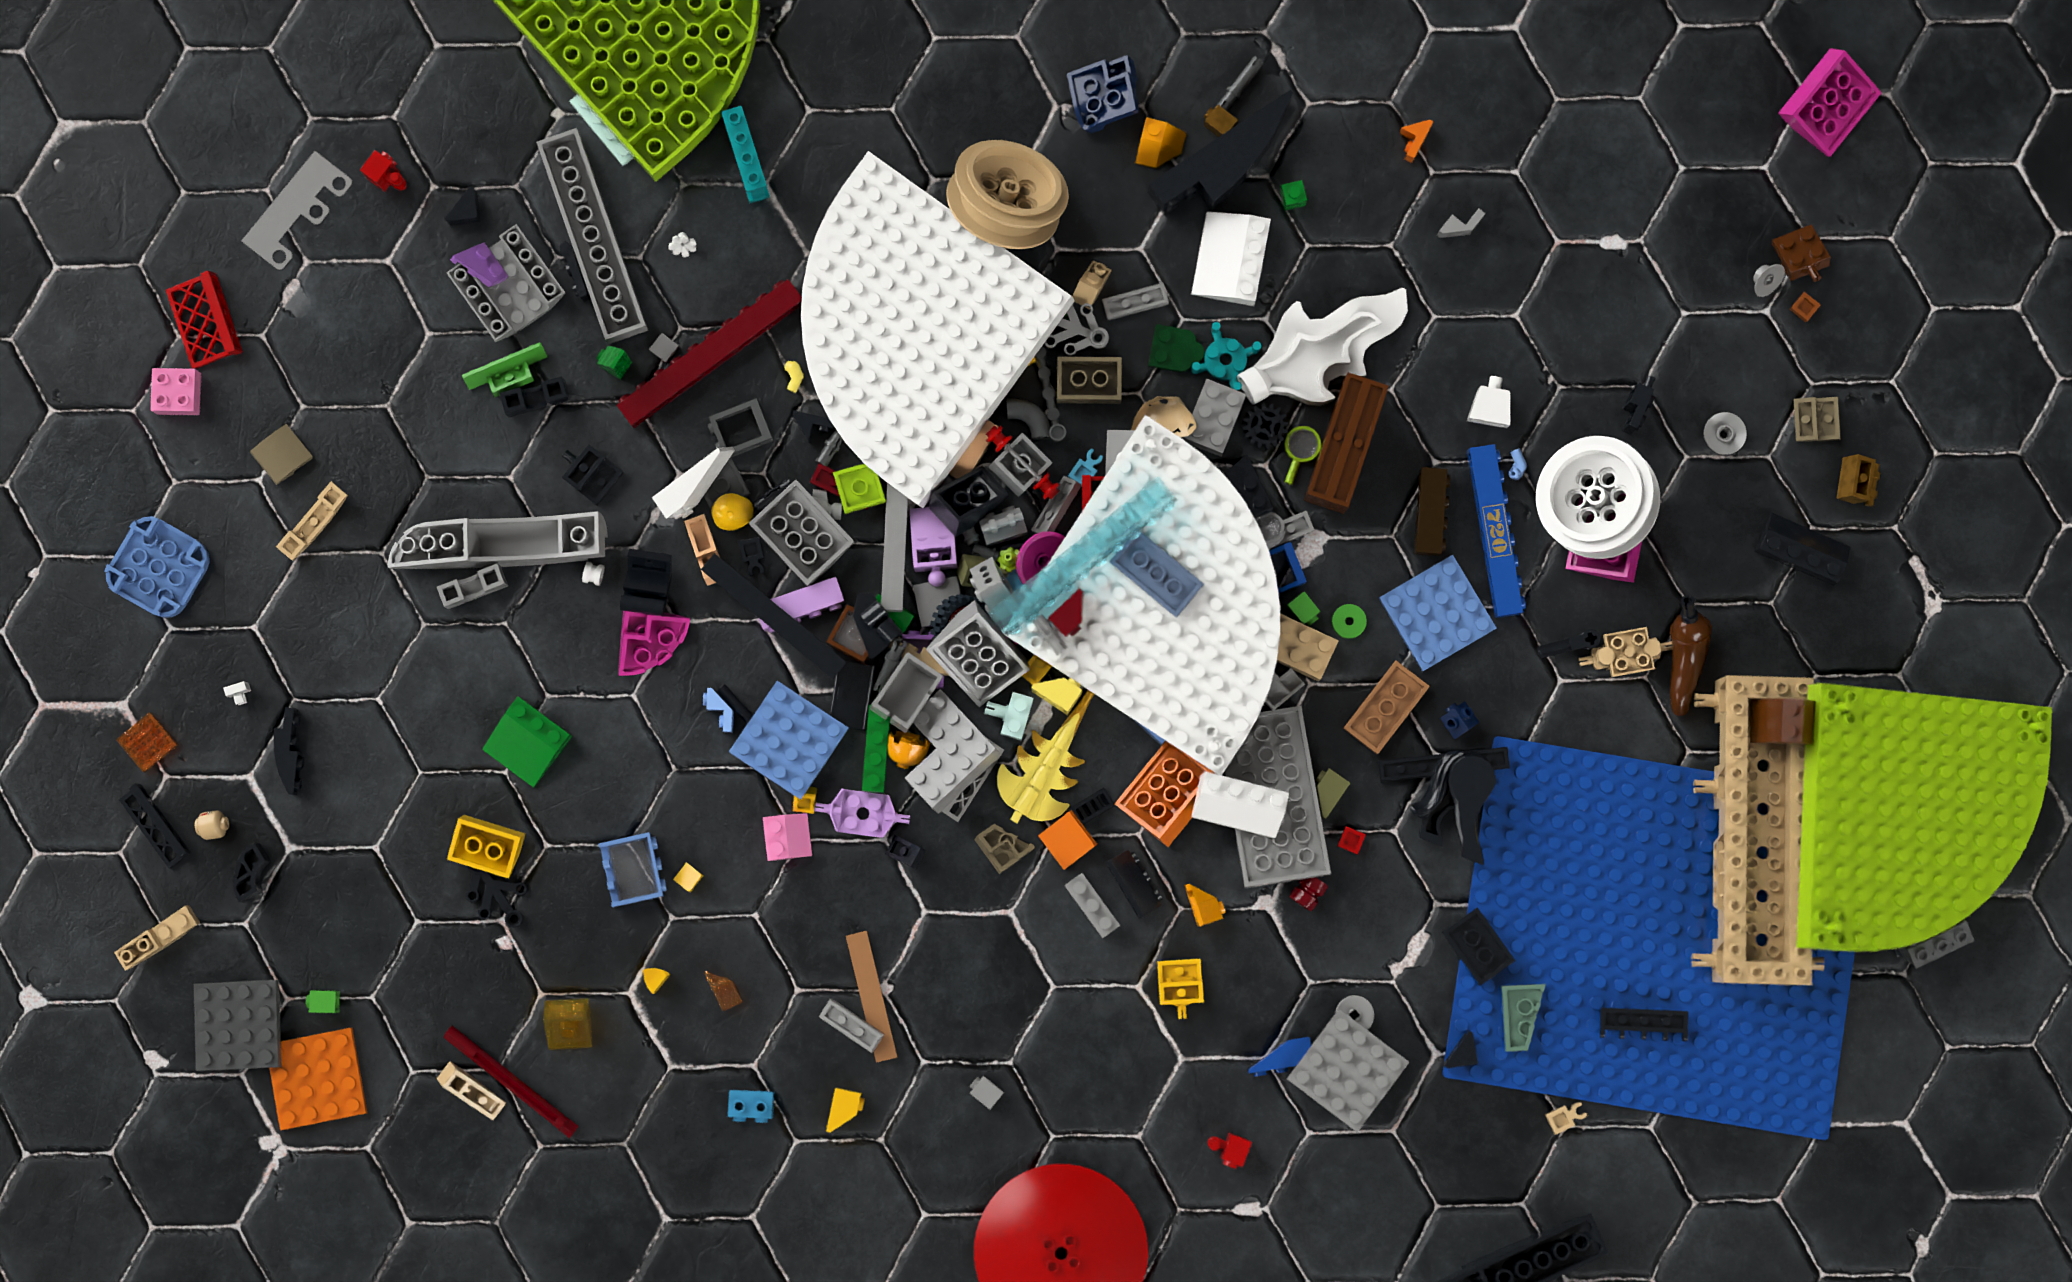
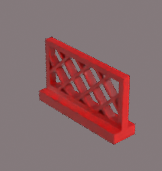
M205 271L200 273L201 276L166 289L192 369L200 368L232 354L243 353L217 274L211 271ZM202 282L204 289L201 295L198 296L192 293L195 284ZM179 290L186 292L181 304L176 302L173 294ZM190 295L199 298L194 310L186 306ZM203 301L209 303L210 306L207 316L199 313ZM184 308L193 312L188 324L183 322L181 318ZM197 315L206 318L201 330L192 326ZM210 321L216 323L217 326L214 336L205 332ZM191 328L199 332L195 343L190 342L188 339ZM203 335L212 338L208 349L199 346ZM216 341L223 344L224 352L219 354L212 352ZM197 348L206 353L203 360L196 363L194 355Z

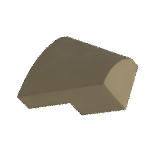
M996 824L984 830L974 839L999 874L1035 848L1033 844L1021 841L1017 838L1018 836L1005 832L1003 828Z

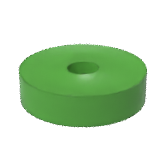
M1353 604L1340 606L1332 616L1333 630L1338 636L1345 639L1358 637L1366 627L1367 620L1364 611ZM1351 618L1353 620V624L1347 625L1345 623V619Z

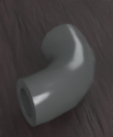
M1006 399L1008 420L1017 419L1025 422L1030 429L1032 440L1050 439L1049 430L1051 426L1048 417L1039 406L1024 399Z

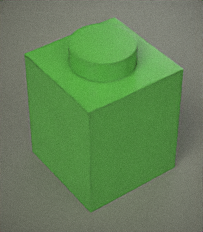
M1305 591L1286 606L1295 619L1304 625L1310 626L1319 619L1317 615L1320 613V610Z
M312 990L310 995L306 997V1007L312 1013H339L340 991Z

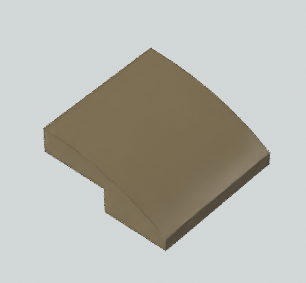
M1838 397L1794 399L1796 442L1841 440Z
M287 424L273 432L250 451L276 485L293 475L295 470L312 460L313 457Z

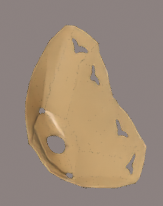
M1157 396L1142 405L1134 418L1131 430H1136L1145 415L1172 433L1178 428L1181 432L1177 431L1174 434L1180 438L1192 434L1197 428V424L1193 415L1179 397ZM1166 399L1168 403L1163 404L1160 400Z

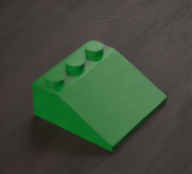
M517 696L482 750L534 788L573 736L524 699Z

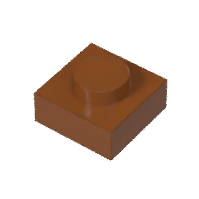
M1803 292L1791 306L1790 310L1804 322H1807L1820 307V304L1806 292Z

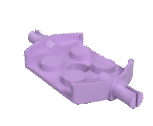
M841 789L831 804L816 802L815 812L830 814L836 832L884 838L894 823L909 824L910 820L901 819H910V815L895 812L890 796L884 794ZM863 807L869 810V816L865 820H861L857 816V811Z

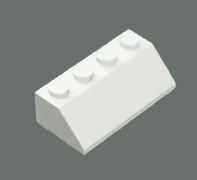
M1204 772L1200 776L1191 817L1276 838L1285 814L1289 793Z

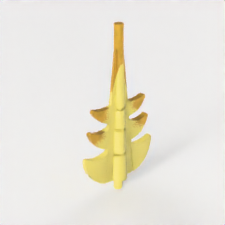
M1087 689L1081 701L1051 740L1043 738L1036 730L1032 731L1033 744L1040 752L1038 757L1031 756L1020 745L1017 747V760L1025 773L1022 777L1012 774L1004 764L1000 765L997 773V789L1002 800L1015 810L1010 820L1016 824L1022 815L1035 821H1048L1061 816L1069 808V803L1058 802L1051 797L1049 791L1050 789L1064 790L1078 783L1076 779L1064 776L1059 769L1061 766L1076 767L1085 762L1083 759H1078L1071 755L1068 749L1088 704L1094 696V693Z

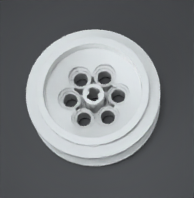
M1590 436L1570 442L1549 459L1537 483L1536 507L1540 520L1547 532L1567 550L1586 558H1612L1633 549L1648 535L1658 516L1660 488L1656 475L1650 465L1630 445L1611 437ZM1614 476V482L1611 485H1606V480ZM1593 478V484L1585 487V482ZM1620 494H1626L1624 501L1617 502ZM1583 497L1582 504L1575 506L1576 499ZM1610 513H1616L1613 521H1607ZM1594 514V520L1591 523H1586V518Z

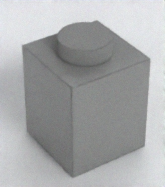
M977 1076L969 1086L972 1088L970 1094L988 1109H991L1004 1093L985 1076L981 1079Z

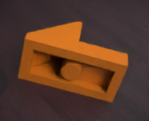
M1426 120L1401 128L1399 133L1411 139L1404 149V152L1407 153L1405 160L1413 162L1434 121Z

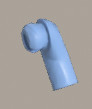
M1520 448L1510 452L1514 464L1508 474L1513 480L1522 478L1527 468V463Z

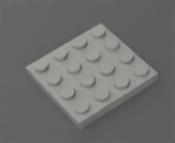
M1338 1009L1293 1069L1287 1080L1358 1132L1409 1062Z

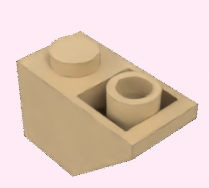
M1093 260L1074 291L1072 297L1075 302L1080 305L1088 303L1092 306L1112 270L1104 264Z

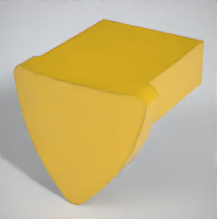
M657 968L643 970L645 983L652 994H655L670 976L669 972Z

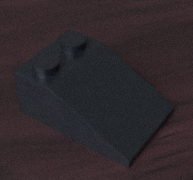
M980 466L932 492L929 509L956 537L974 527L1004 501L1009 493L983 466Z

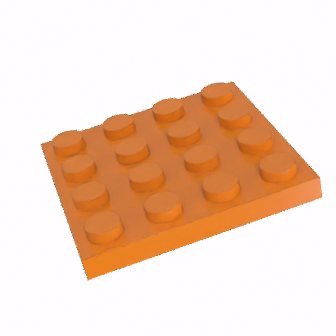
M353 1028L281 1041V1067L269 1068L280 1130L367 1113Z

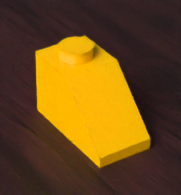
M835 1088L826 1132H832L856 1116L858 1111L863 1110L865 1098H861L862 1093Z

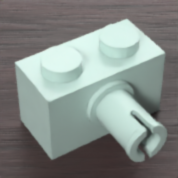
M1013 692L1009 705L1003 706L988 701L986 706L995 710L986 708L984 714L1003 719L1004 724L1001 735L1022 741L1033 698Z

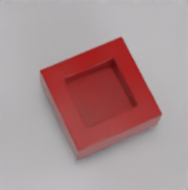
M1345 826L1337 846L1358 854L1366 834Z

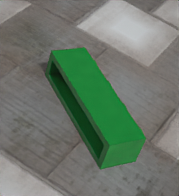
M869 705L862 791L884 794L888 757L887 744L890 732L889 722L891 718L883 719L871 711V705Z

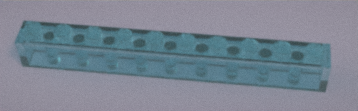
M1157 477L988 614L1004 634L1009 636L1010 634L1018 633L1022 629V624L1027 620L1029 622L1034 620L1042 608H1048L1056 602L1055 598L1061 593L1063 595L1068 593L1073 588L1072 584L1077 580L1082 581L1088 577L1089 571L1092 568L1103 565L1107 561V556L1112 552L1114 554L1119 552L1127 540H1133L1141 534L1140 530L1146 525H1153L1158 520L1157 516L1162 512L1167 513L1173 509L1178 499L1164 481Z

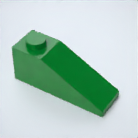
M612 346L602 349L597 356V365L622 380L632 363L624 350Z

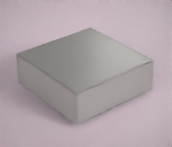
M661 333L649 350L667 363L679 346Z

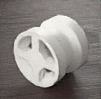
M587 561L582 582H593L595 585L600 586L605 566H595L592 562Z

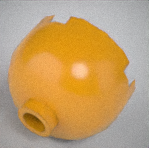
M891 731L888 735L887 754L897 763L896 766L908 769L909 766H916L926 758L930 741L926 738L924 742L919 740V735L896 731L895 735H893Z

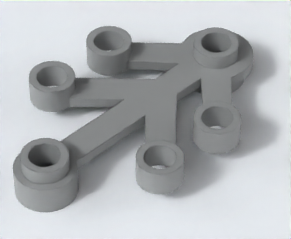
M1085 303L1080 308V313L1086 317L1090 329L1081 325L1072 304L1067 311L1070 321L1062 318L1057 325L1067 330L1048 337L1055 340L1053 345H1048L1047 340L1044 344L1048 348H1054L1057 343L1078 334L1086 337L1075 344L1067 343L1065 345L1064 353L1067 356H1073L1077 351L1089 346L1098 349L1105 347L1109 341V334L1104 328L1098 327L1093 315V307L1090 304ZM1087 306L1091 309V312L1085 314L1082 309ZM1096 334L1102 336L1100 342L1095 341L1094 336ZM1068 346H1073L1075 351L1073 353H1068L1066 348Z

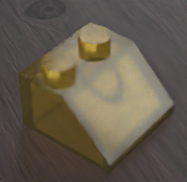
M589 998L546 1000L543 1021L548 1049L591 1048L592 1025Z

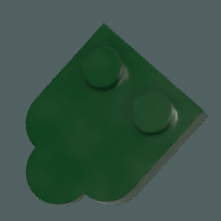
M1156 324L1148 367L1183 373L1190 369L1192 363L1200 362L1204 357L1205 351L1203 346L1196 342V337L1192 331Z

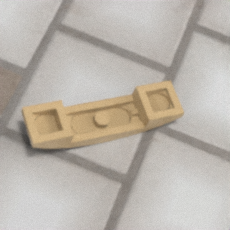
M331 481L317 497V502L276 547L292 561L296 559L327 526L348 495Z

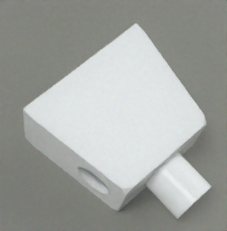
M1490 376L1488 387L1480 386L1478 388L1467 421L1502 428L1509 427L1510 391L1501 389L1503 378Z

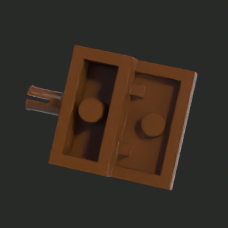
M1812 224L1772 240V245L1780 257L1781 265L1785 268V273L1790 281L1810 274L1813 282L1819 281L1822 277L1818 270L1830 265V255Z

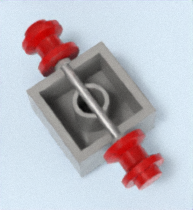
M994 425L985 434L988 437L985 441L987 443L993 442L997 446L995 450L997 453L1002 448L1004 451L989 465V468L1018 497L1034 481H1039L1033 489H1040L1044 493L1042 498L1045 500L1048 497L1051 500L1060 491L1057 488L1060 484L1058 482L1053 484L1049 480V473L1041 478V474L1052 462L1023 433L1010 444L1008 442L1013 437L1011 435L1006 437L1002 433L1003 427L1000 425L997 428Z

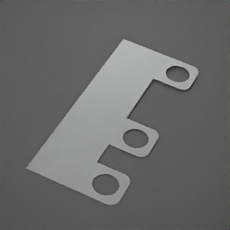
M314 151L241 241L276 269H283L291 260L292 253L278 241L300 214L314 224L322 222L329 213V208L315 196L323 186L335 195L342 196L352 185V180ZM336 177L345 179L346 186L344 189L336 190L333 188L332 182ZM313 205L322 207L323 214L321 217L313 218L310 216L309 210ZM282 250L285 252L286 260L283 263L278 264L273 261L272 256L275 251Z

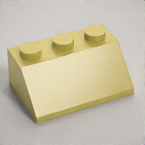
M1061 678L1036 683L1031 687L1034 694L1066 715L1070 713L1082 695L1081 684L1072 678H1069V680Z

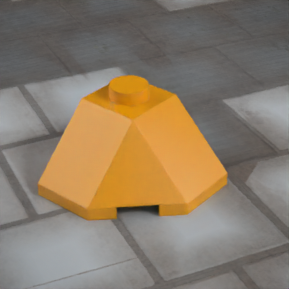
M1146 117L1135 164L1156 169L1166 161L1180 155L1186 132L1167 122Z
M1191 884L1184 885L1197 926L1223 919L1222 914L1225 913L1222 901L1218 902L1216 897Z

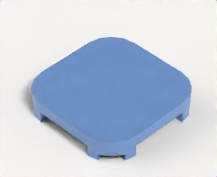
M150 516L143 517L137 521L134 520L129 526L131 529L111 563L106 565L104 572H106L108 588L156 616L162 618L174 617L180 614L186 607L206 573L210 563L209 553L200 541L158 518Z

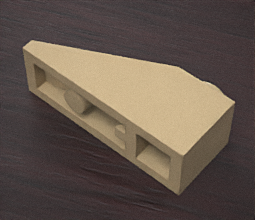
M451 1061L437 1077L442 1087L491 1120H494L506 1104L499 1096Z

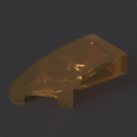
M710 972L704 973L723 1012L743 1002L733 981Z

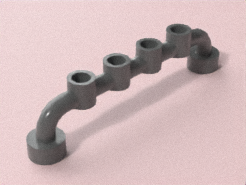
M1042 345L1034 357L1038 362V378L1042 381L1043 386L1042 397L1046 401L1047 417L1051 423L1049 436L1053 441L1060 442L1066 437V429L1063 425L1059 424L1060 413L1055 406V391L1051 387L1050 382L1051 371L1047 367L1045 359L1046 349Z

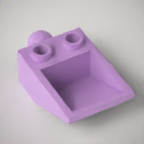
M929 507L910 509L915 572L932 571L928 576V581L932 586L940 587L945 582V575L940 570L958 568L955 536ZM949 556L950 560H942V558ZM922 558H928L929 562L921 563Z

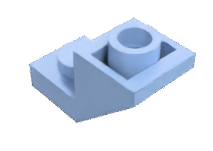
M707 688V693L703 694V706H707L706 709L708 711H724L723 715L719 717V728H723L724 733H733L734 711L712 688Z

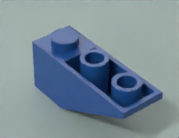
M1310 1037L1286 1040L1250 1067L1248 1073H1253L1254 1077L1267 1075L1266 1071L1274 1069L1275 1073L1287 1072V1067L1296 1066L1311 1047Z

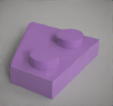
M484 242L457 253L450 259L454 264L459 262L468 268L467 273L477 277L488 287L501 283L508 277Z

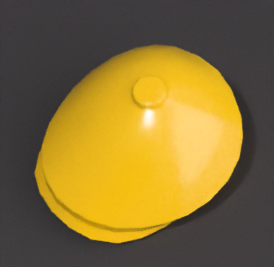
M728 493L720 496L714 502L711 512L715 524L720 529L731 531L744 527L752 520L754 507L749 499L738 494Z

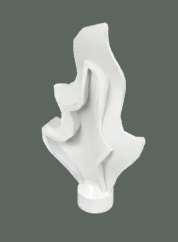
M1400 288L1386 295L1352 299L1323 319L1310 320L1303 311L1301 302H1295L1283 314L1267 352L1254 367L1237 375L1238 382L1241 383V389L1246 394L1247 399L1255 405L1269 397V395L1277 394L1286 395L1307 405L1321 406L1332 402L1336 397L1328 391L1329 381L1339 376H1346L1348 372L1361 377L1365 376L1366 370L1363 363L1365 350L1371 344L1388 336L1401 326L1408 311L1406 289Z

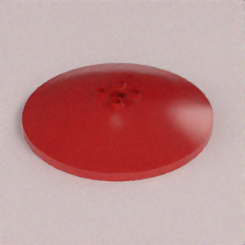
M1048 1164L1032 1168L1012 1178L989 1201L983 1211L976 1231L974 1243L975 1269L979 1282H1143L1148 1263L1147 1235L1136 1206L1123 1189L1110 1178L1080 1165ZM1059 1247H1064L1068 1252L1067 1257L1058 1259L1055 1256V1250Z

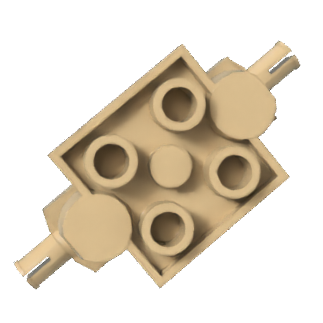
M1647 627L1604 634L1605 644L1601 645L1602 647L1593 648L1591 656L1579 657L1578 661L1580 662V667L1592 664L1595 670L1606 668V671L1610 670L1611 677L1650 671L1655 669L1653 660L1660 659L1661 652L1672 650V646H1669L1672 645V641L1660 643L1656 637L1649 638Z

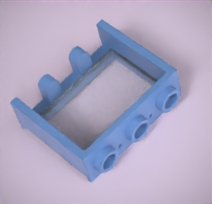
M650 832L598 844L602 853V862L606 872L607 886L610 891L613 908L664 896L663 892L667 891L665 879H660L659 870H662L660 857L656 858L654 849H658L655 836L651 837Z

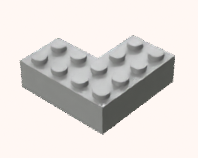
M941 689L926 702L913 722L936 749L905 777L911 786L938 814L1002 755Z

